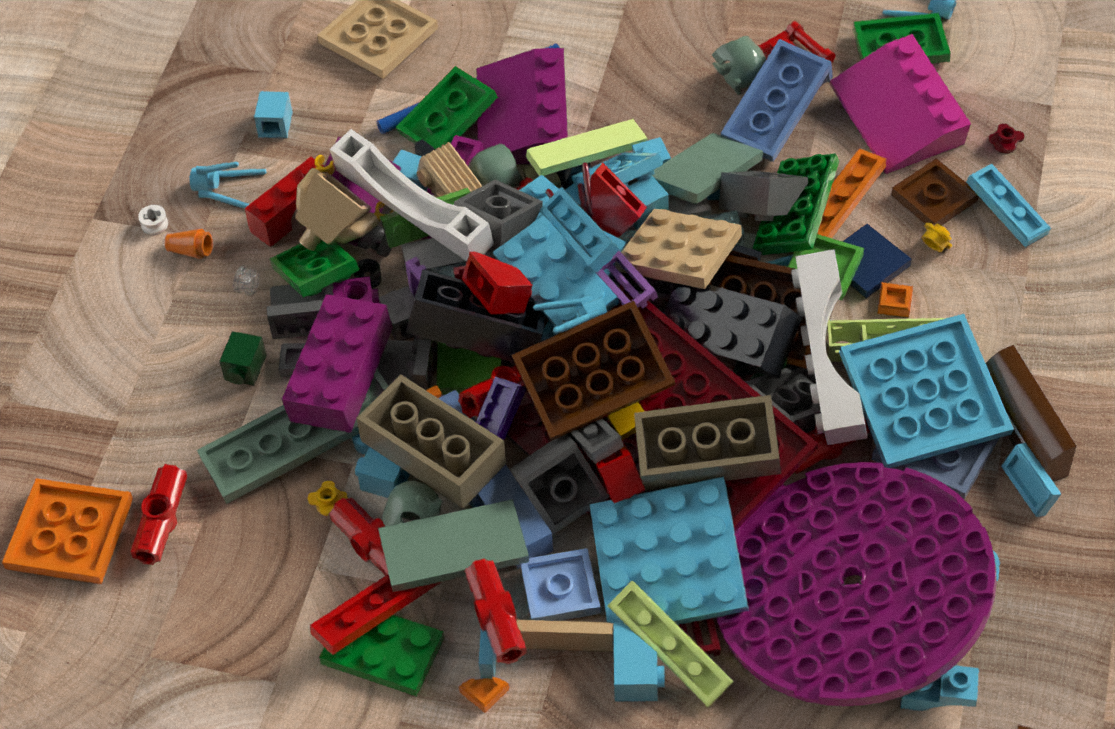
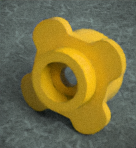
M925 223L924 227L927 230L921 237L922 241L929 248L937 252H942L944 248L951 249L952 244L950 240L952 238L950 237V232L942 225Z
M328 480L324 481L322 487L316 492H311L307 499L310 505L316 506L320 514L329 516L334 504L343 497L348 498L346 492L339 491L333 481Z

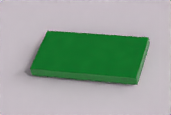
M836 153L816 154L812 157L798 159L788 158L780 162L777 173L808 177V184L787 215L774 216L773 221H761L752 247L753 250L762 252V256L813 249L840 161Z

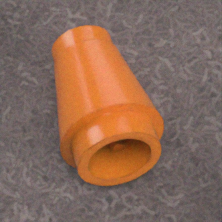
M203 229L169 233L165 237V249L168 252L202 259L204 256L211 254L213 238L210 232H205Z

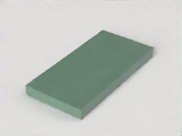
M711 133L665 162L662 166L654 169L655 174L652 176L668 194L697 204L720 189L721 172L747 171L762 161L763 151L716 133Z
M513 499L378 528L393 592L466 576L465 569L472 562L480 559L493 560L496 569L529 562V554Z

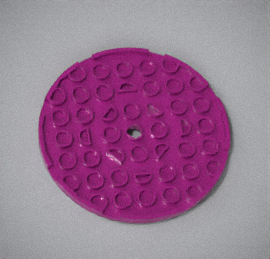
M857 462L827 466L805 473L806 477L793 482L786 487L782 484L735 531L749 611L717 617L720 630L734 656L753 676L772 689L805 702L829 706H863L889 701L917 691L944 675L968 653L983 632L992 611L997 585L996 564L992 544L985 527L982 526L979 519L973 513L972 507L957 492L935 478L913 469L906 468L905 471L885 468L883 463ZM858 575L862 577L861 584L844 585V580L848 576Z

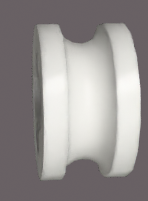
M149 205L139 212L138 217L144 233L157 235L167 229L168 220L165 210L161 206Z

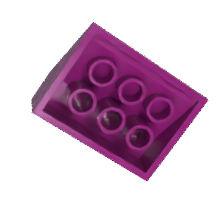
M534 48L476 68L477 80L493 89L498 96L477 119L478 141L483 142L484 150L497 144H503L511 151L516 165H528L531 163L526 158L527 149L568 138L564 48Z

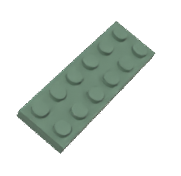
M376 369L358 416L388 387L378 369ZM284 405L203 446L197 452L224 501L228 504L358 435L359 429L357 419L351 433L290 422Z

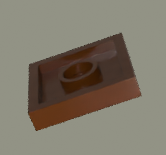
M937 158L893 186L891 196L924 224L928 222L932 225L945 224L976 203L979 198L963 179Z

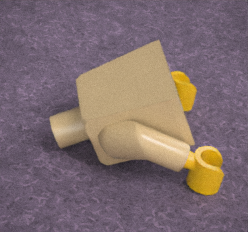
M324 155L316 157V168H312L297 186L296 208L298 212L296 219L307 228L299 242L311 251L317 248L321 240L329 245L338 242L345 244L363 237L381 222L380 216L386 215L379 212V209L385 206L384 203L379 201L376 204L374 213L370 212L372 209L370 205L331 175L335 170L334 161L332 160L328 166L322 167L321 165L325 161Z

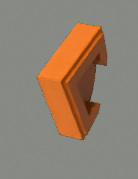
M497 677L477 680L472 678L459 686V692L484 713L510 690L509 683Z

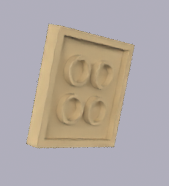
M356 0L323 29L317 37L319 44L384 79L438 29V23L434 18L400 0Z
M653 209L621 253L643 277L705 289L742 236V228L739 224L728 223L724 220H712L697 215L670 212L666 209ZM616 261L615 266L619 272L627 273L622 268V266Z

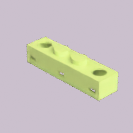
M946 318L828 320L826 330L827 356L831 362L842 361L839 354L842 346ZM838 341H846V342H848V343H836V342H838Z

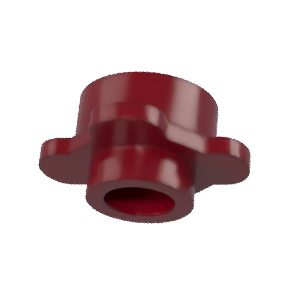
M1003 123L998 125L997 131L994 134L989 135L988 141L993 144L996 151L1009 154L1017 149L1018 142H1022L1025 135L1022 131H1016L1013 127Z

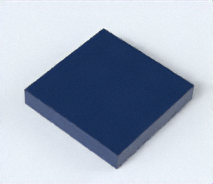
M865 224L842 241L864 248V255L850 286L865 298L879 290L882 282L888 283L911 266L912 259L869 224Z

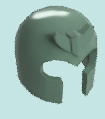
M743 36L738 40L723 44L712 54L716 61L712 63L720 75L724 76L725 81L737 95L741 94L740 89L750 87L766 61L764 52L748 36Z
M497 144L477 153L468 165L482 186L496 179L516 188L519 186L520 181L523 180L517 170L515 158L511 151L503 144Z
M403 482L390 492L382 514L383 523L387 527L405 523L402 518L415 521L440 515L443 501L431 487L422 482Z

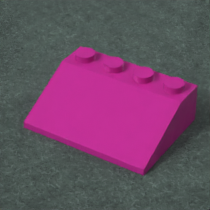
M913 34L885 44L830 80L831 88L871 152L886 158V167L883 170L885 174L965 144L971 123Z

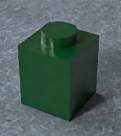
M231 332L219 360L224 380L238 385L247 384L255 386L267 357L261 336Z

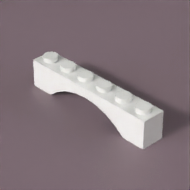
M352 129L330 148L336 170L465 261L468 259L469 252L475 251L484 255L494 245L488 222L466 207L448 204L421 189L391 164L374 144Z
M835 250L795 256L797 269L791 270L794 288H801L802 297L796 298L799 316H805L807 324L801 326L804 346L810 345L811 354L805 355L809 375L815 374L816 379L815 384H810L813 404L820 403L821 413L815 414L818 434L825 433L827 445L866 439L867 432L860 394L850 387L835 371L826 353L825 336L828 320L834 305L842 294Z

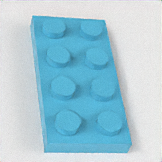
M544 215L493 251L496 260L517 267L533 285L530 299L534 304L580 299L591 295L593 300L601 297L608 312L620 303L614 292ZM582 306L541 310V312L554 327L578 318L577 309L582 308Z

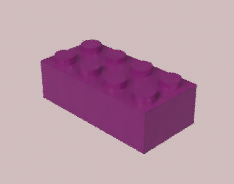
M325 295L281 399L290 422L348 433L352 432L393 329L387 305Z

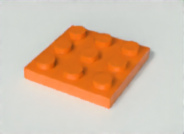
M36 478L3 558L2 564L4 568L12 571L102 584L133 501L131 492Z

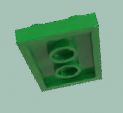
M939 13L853 22V33L860 60L887 43L913 34L932 64L950 62L951 52Z
M455 66L396 126L399 134L414 144L423 139L433 148L437 149L448 142L451 143L455 135L461 136L498 96L493 89Z
M321 240L314 251L307 249L300 243L269 258L273 269L303 298L317 295L324 287L334 282H343L350 278L352 273L359 270L356 260L337 243L329 245Z
M392 615L333 655L324 647L319 660L320 664L417 697L445 639L444 631Z

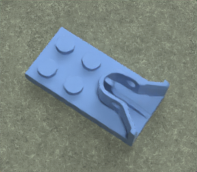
M779 39L721 131V136L762 150L763 158L774 162L820 86L826 82L830 83V80H832L831 61Z

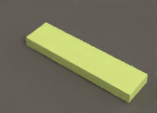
M634 119L529 148L527 149L526 158L538 175L544 176L582 165L585 162L589 163L632 150V145L647 141V137Z
M631 581L607 605L637 636L657 652V656L707 707H710L733 684L734 681L634 581Z

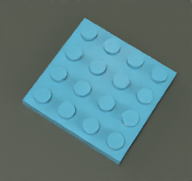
M965 314L840 348V357L853 389L860 394L863 415L885 468L897 467L1011 435L1013 431V426Z
M724 477L637 494L615 504L612 500L589 504L607 622L613 623V633L614 621H621L624 625L626 624L607 605L631 581H634L677 625L749 611Z

